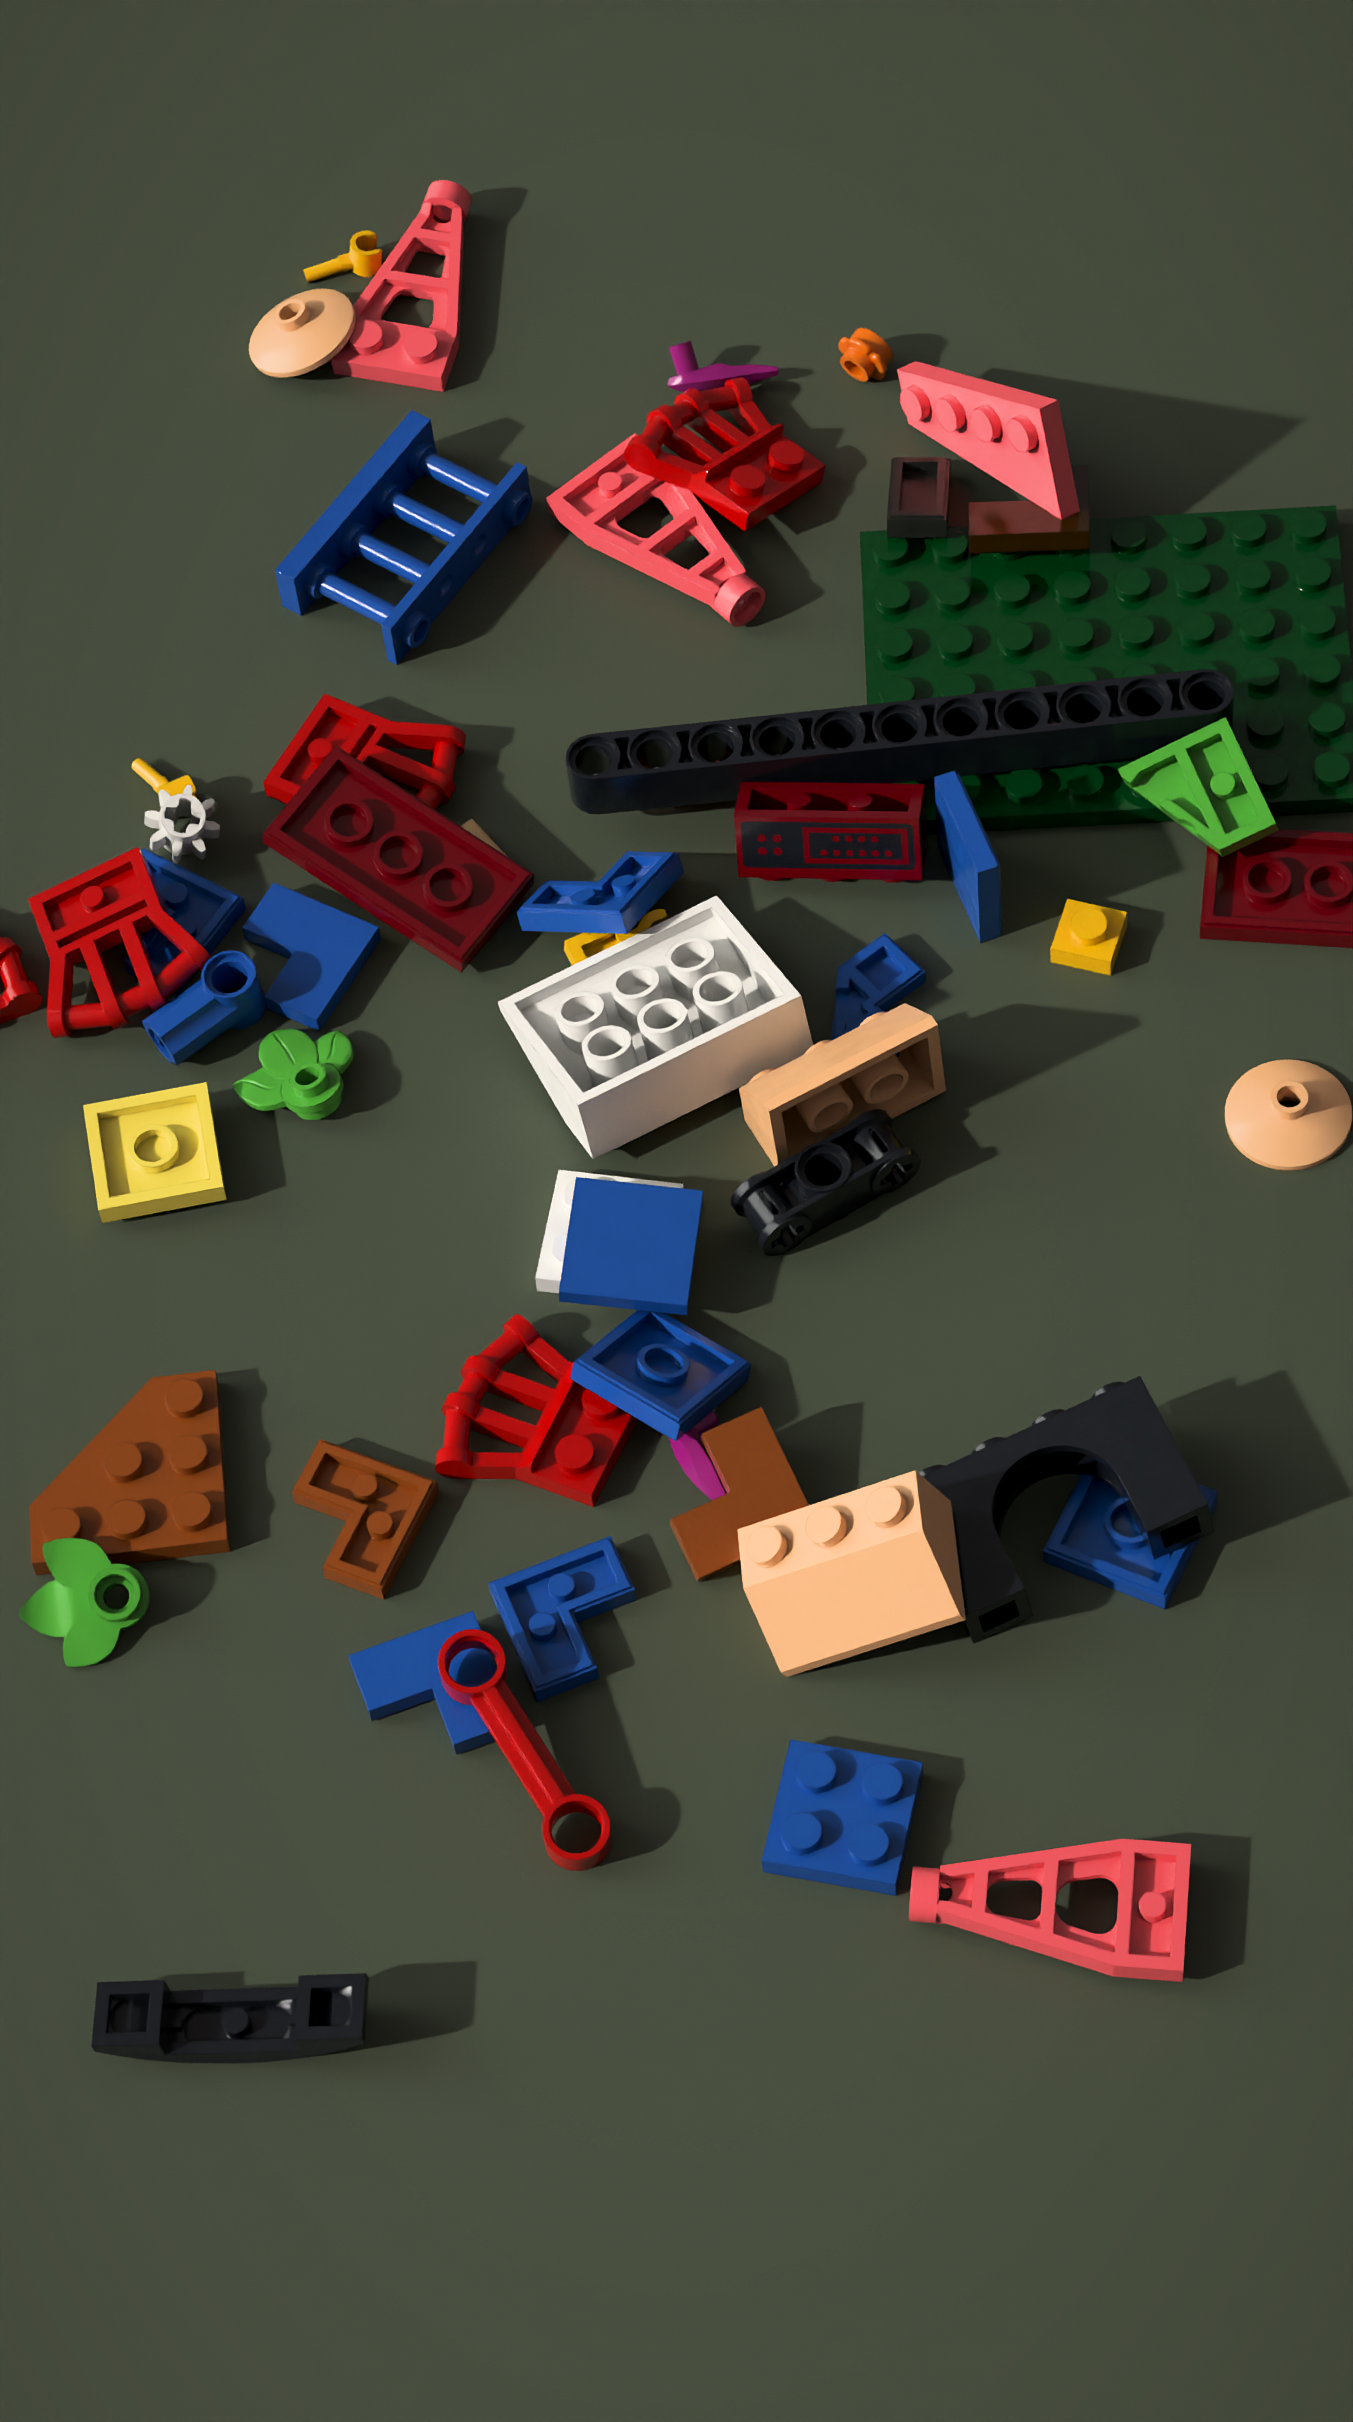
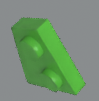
M1226 717L1118 768L1126 785L1222 857L1279 831Z

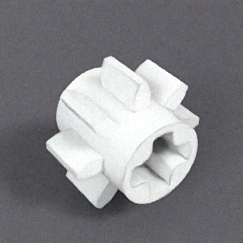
M188 784L184 788L183 794L170 796L165 790H160V812L153 810L145 811L144 824L151 828L159 829L150 838V849L154 851L164 846L165 849L172 853V861L175 864L179 863L182 855H188L193 852L196 857L203 860L206 855V848L203 842L204 837L214 839L219 838L220 834L219 824L213 821H205L214 812L215 801L212 798L201 803L192 796V786ZM179 816L190 818V824L186 828V833L174 831V825L177 824Z

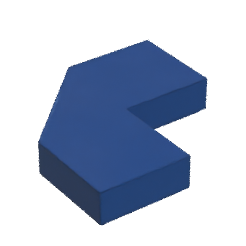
M886 933L838 967L831 1040L859 1027L869 1016L887 1011L926 982V972Z

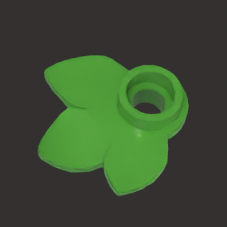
M294 1028L275 1030L269 1033L259 1046V1059L263 1067L236 1081L233 1085L237 1096L254 1109L270 1111L287 1107L302 1119H322L332 1114L341 1103V1093L344 1087L341 1074L353 1061V1046L349 1038L339 1030L327 1033L315 1042L307 1034Z
M61 1538L44 1543L42 1546L44 1559L55 1580L46 1583L26 1601L19 1611L20 1619L40 1634L54 1638H64L63 1657L67 1667L78 1668L98 1664L114 1651L121 1631L136 1625L145 1616L150 1604L149 1586L144 1577L133 1567L125 1564H112L102 1548L95 1542L78 1538ZM115 1587H124L129 1591V1601L120 1609H111L106 1603L108 1592Z

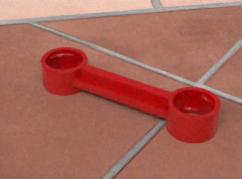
M477 1629L463 1630L452 1635L443 1644L438 1656V1668L444 1690L455 1701L464 1705L474 1706L542 1814L544 1845L554 1863L571 1871H584L595 1867L606 1857L611 1846L610 1820L605 1808L597 1800L589 1796L576 1794L506 1683L507 1666L505 1654L498 1640L491 1634ZM470 1648L488 1651L495 1657L494 1659L497 1664V1671L494 1676L485 1684L476 1687L462 1686L449 1676V1667L453 1658L459 1652ZM574 1812L586 1813L601 1824L600 1838L590 1850L583 1853H569L563 1851L555 1844L552 1829L557 1821L567 1814Z

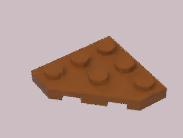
M216 1370L151 1377L29 1505L31 1560L36 1576L52 1574L45 1562L42 1546L44 1543L61 1538H78L95 1542L102 1548L112 1564L127 1565L231 1552L220 1390Z

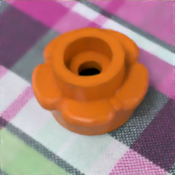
M858 328L849 339L843 337L838 344L840 352L844 354L840 358V364L851 377L862 382H866L870 377L875 380H882L885 377L887 365L893 359V352L879 335L869 329Z

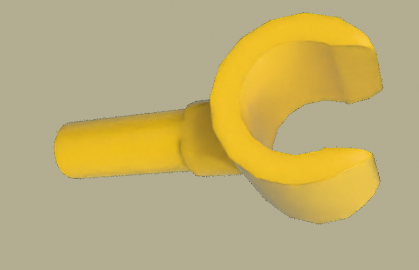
M372 231L357 232L350 240L349 253L303 269L307 283L349 270L361 277L375 275L382 264V249H377L376 233Z
M137 758L132 763V769L150 784L158 795L162 789L168 792L170 796L183 794V790L188 784L192 786V796L196 798V788L188 774L169 782L165 776H162L144 759Z

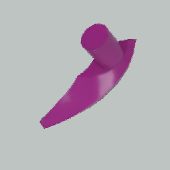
M691 340L669 347L677 375L669 378L667 386L677 391L684 392L689 388L706 390L723 387L728 379L744 377L748 383H754L778 375V367L767 365L730 366L716 363L699 368Z
M714 1411L710 1412L677 1441L669 1438L674 1455L685 1474L711 1501L727 1494L701 1440L702 1433L718 1426V1418Z

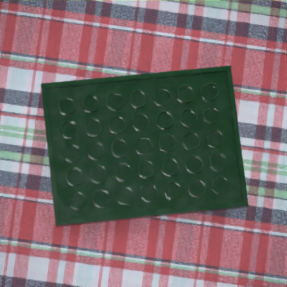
M1336 505L1089 519L1090 549L973 554L970 553L969 526L947 527V538H887V530L860 532L867 705L1190 670H1216L1226 675L1233 684V734L1272 816L1353 812V675ZM1141 757L960 776L985 831L1174 822L1173 819L1126 785L1122 779L1118 768ZM934 779L893 783L925 784L928 834H937Z

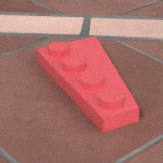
M917 361L897 369L901 386L900 403L907 416L908 424L1060 520L1080 512L1058 400Z

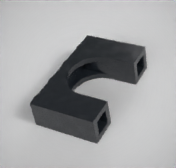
M1141 1376L1125 1383H1109L1098 1389L1089 1400L1067 1410L1056 1409L1039 1416L1030 1427L1006 1438L995 1437L979 1444L968 1456L946 1466L933 1465L919 1472L921 1476L951 1501L966 1620L962 1622L973 1644L1033 1616L1025 1587L1001 1542V1529L1004 1517L1013 1501L1025 1489L1040 1480L1063 1474H1086L1111 1487L1127 1506L1154 1560L1214 1532L1208 1503Z

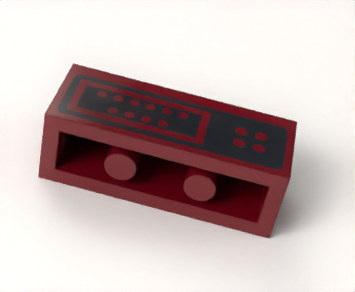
M741 782L734 812L738 877L760 878L766 881H778L784 878L821 879L827 882H838L845 879L882 880L888 883L923 879L928 850L925 784Z

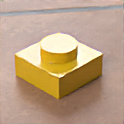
M1067 899L1050 948L1051 963L1111 976L1127 928V912Z

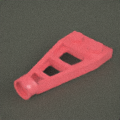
M438 180L430 184L419 214L353 307L356 312L355 328L346 345L331 359L334 374L444 392L460 344L464 222L472 202L471 195L464 187L448 180ZM418 251L446 256L441 278L406 273ZM399 295L427 299L434 302L433 322L428 328L383 321L382 316L393 300Z
M636 433L546 497L549 513L586 545L708 604L734 627L747 624L761 610L765 601L764 589L746 575V570L692 491L638 472L627 464L624 458V451L630 440L637 436ZM652 497L662 500L674 518L649 538L638 537L617 525L620 520ZM692 535L710 554L687 570L664 555Z
M1116 1839L941 1865L940 1868L913 1866L909 1921L948 1924L1113 1977L1182 1982L1191 1844ZM1095 1878H1105L1112 1881L1118 1889L1117 1921L1114 1928L1104 1934H1095L1064 1923L1058 1916L1055 1907L1057 1894L1063 1886L1070 1882ZM1032 1880L1038 1882L1042 1887L1041 1913L1034 1920H1023L993 1913L987 1906L988 1889L996 1882ZM951 1888L952 1896L950 1900H939L940 1890Z

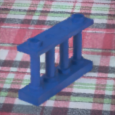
M411 410L275 569L282 606L302 616L315 599H320L323 596L330 598L379 623L382 628L387 660L398 665L411 648H416L423 643L434 620L513 526L520 525L528 516L533 499L530 492L527 466L517 462L501 482L496 484L437 455L431 419ZM427 475L482 504L464 525L404 494L418 478H424ZM393 515L449 544L433 563L429 565L370 534L384 518H389ZM359 555L414 583V585L396 606L337 576V573L350 558H356Z

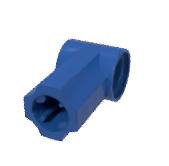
M234 950L222 951L212 956L205 963L201 972V979L142 1021L146 1033L150 1036L158 1051L170 1064L179 1065L227 1029H246L260 1020L266 1009L265 994L252 959L243 952ZM242 987L234 993H226L232 988Z

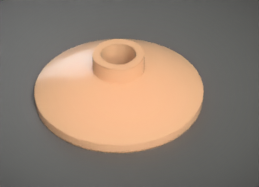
M313 289L291 296L272 308L257 324L249 343L251 360L260 372L278 378L294 377L315 370L338 354L350 339L356 324L355 309L348 297L332 289Z
M1275 1060L1252 1068L1237 1080L1226 1100L1225 1124L1233 1144L1253 1162L1275 1170H1303L1327 1161L1341 1149L1351 1130L1352 1105L1344 1086L1327 1070L1301 1060ZM1294 1101L1299 1104L1294 1107H1285L1280 1102Z

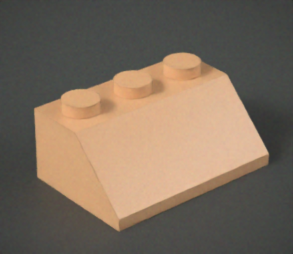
M904 1003L888 1012H878L869 1016L859 1027L834 1040H823L814 1044L804 1055L777 1069L769 1068L759 1072L748 1084L740 1087L739 1092L745 1122L774 1167L801 1152L807 1146L817 1143L847 1126L853 1119L869 1110H885L890 1118L893 1119L945 1092L946 1086L938 1024L932 1015Z
M916 1470L737 1529L743 1589L779 1670L786 1677L966 1620L951 1501Z

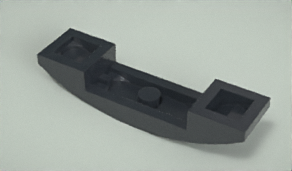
M366 1973L299 1975L298 1987L171 1991L165 1980L97 1982L91 2047L95 2052L143 2060L236 2064L299 2059L349 2049L365 2043L369 1977Z

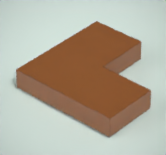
M762 1407L712 1428L701 1435V1440L727 1494L680 1514L669 1522L697 1582L741 1563L737 1529L809 1506Z
M320 1439L298 1479L292 1495L296 1504L346 1521L322 1567L325 1578L384 1600L439 1494L438 1482L433 1479Z

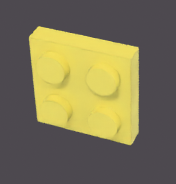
M207 1082L83 1105L97 1205L102 1223L227 1200Z

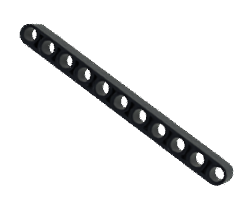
M1200 669L596 733L582 736L572 742L567 749L565 760L572 801L579 810L588 814H609L737 800L741 782L893 784L930 780L954 770L960 776L1120 760L1148 755L1225 717L1233 731L1234 687L1231 680L1223 673L1216 670Z

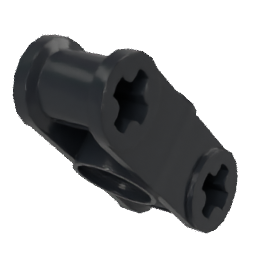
M873 1109L859 1115L847 1126L819 1142L807 1146L801 1152L768 1171L751 1176L735 1190L731 1197L730 1205L738 1216L749 1219L760 1235L758 1244L766 1255L777 1256L792 1250L807 1237L835 1221L844 1219L849 1213L877 1197L899 1189L917 1173L920 1168L921 1159L914 1149L904 1148L891 1130L893 1121L885 1110ZM823 1179L837 1180L828 1186L815 1185V1183Z

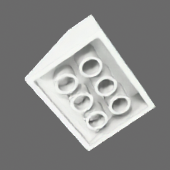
M717 895L498 1001L502 1015L566 1125L592 1159L619 1148L690 1111L749 1083L756 1074L769 1068L777 1069L799 1058L813 1046L800 993Z

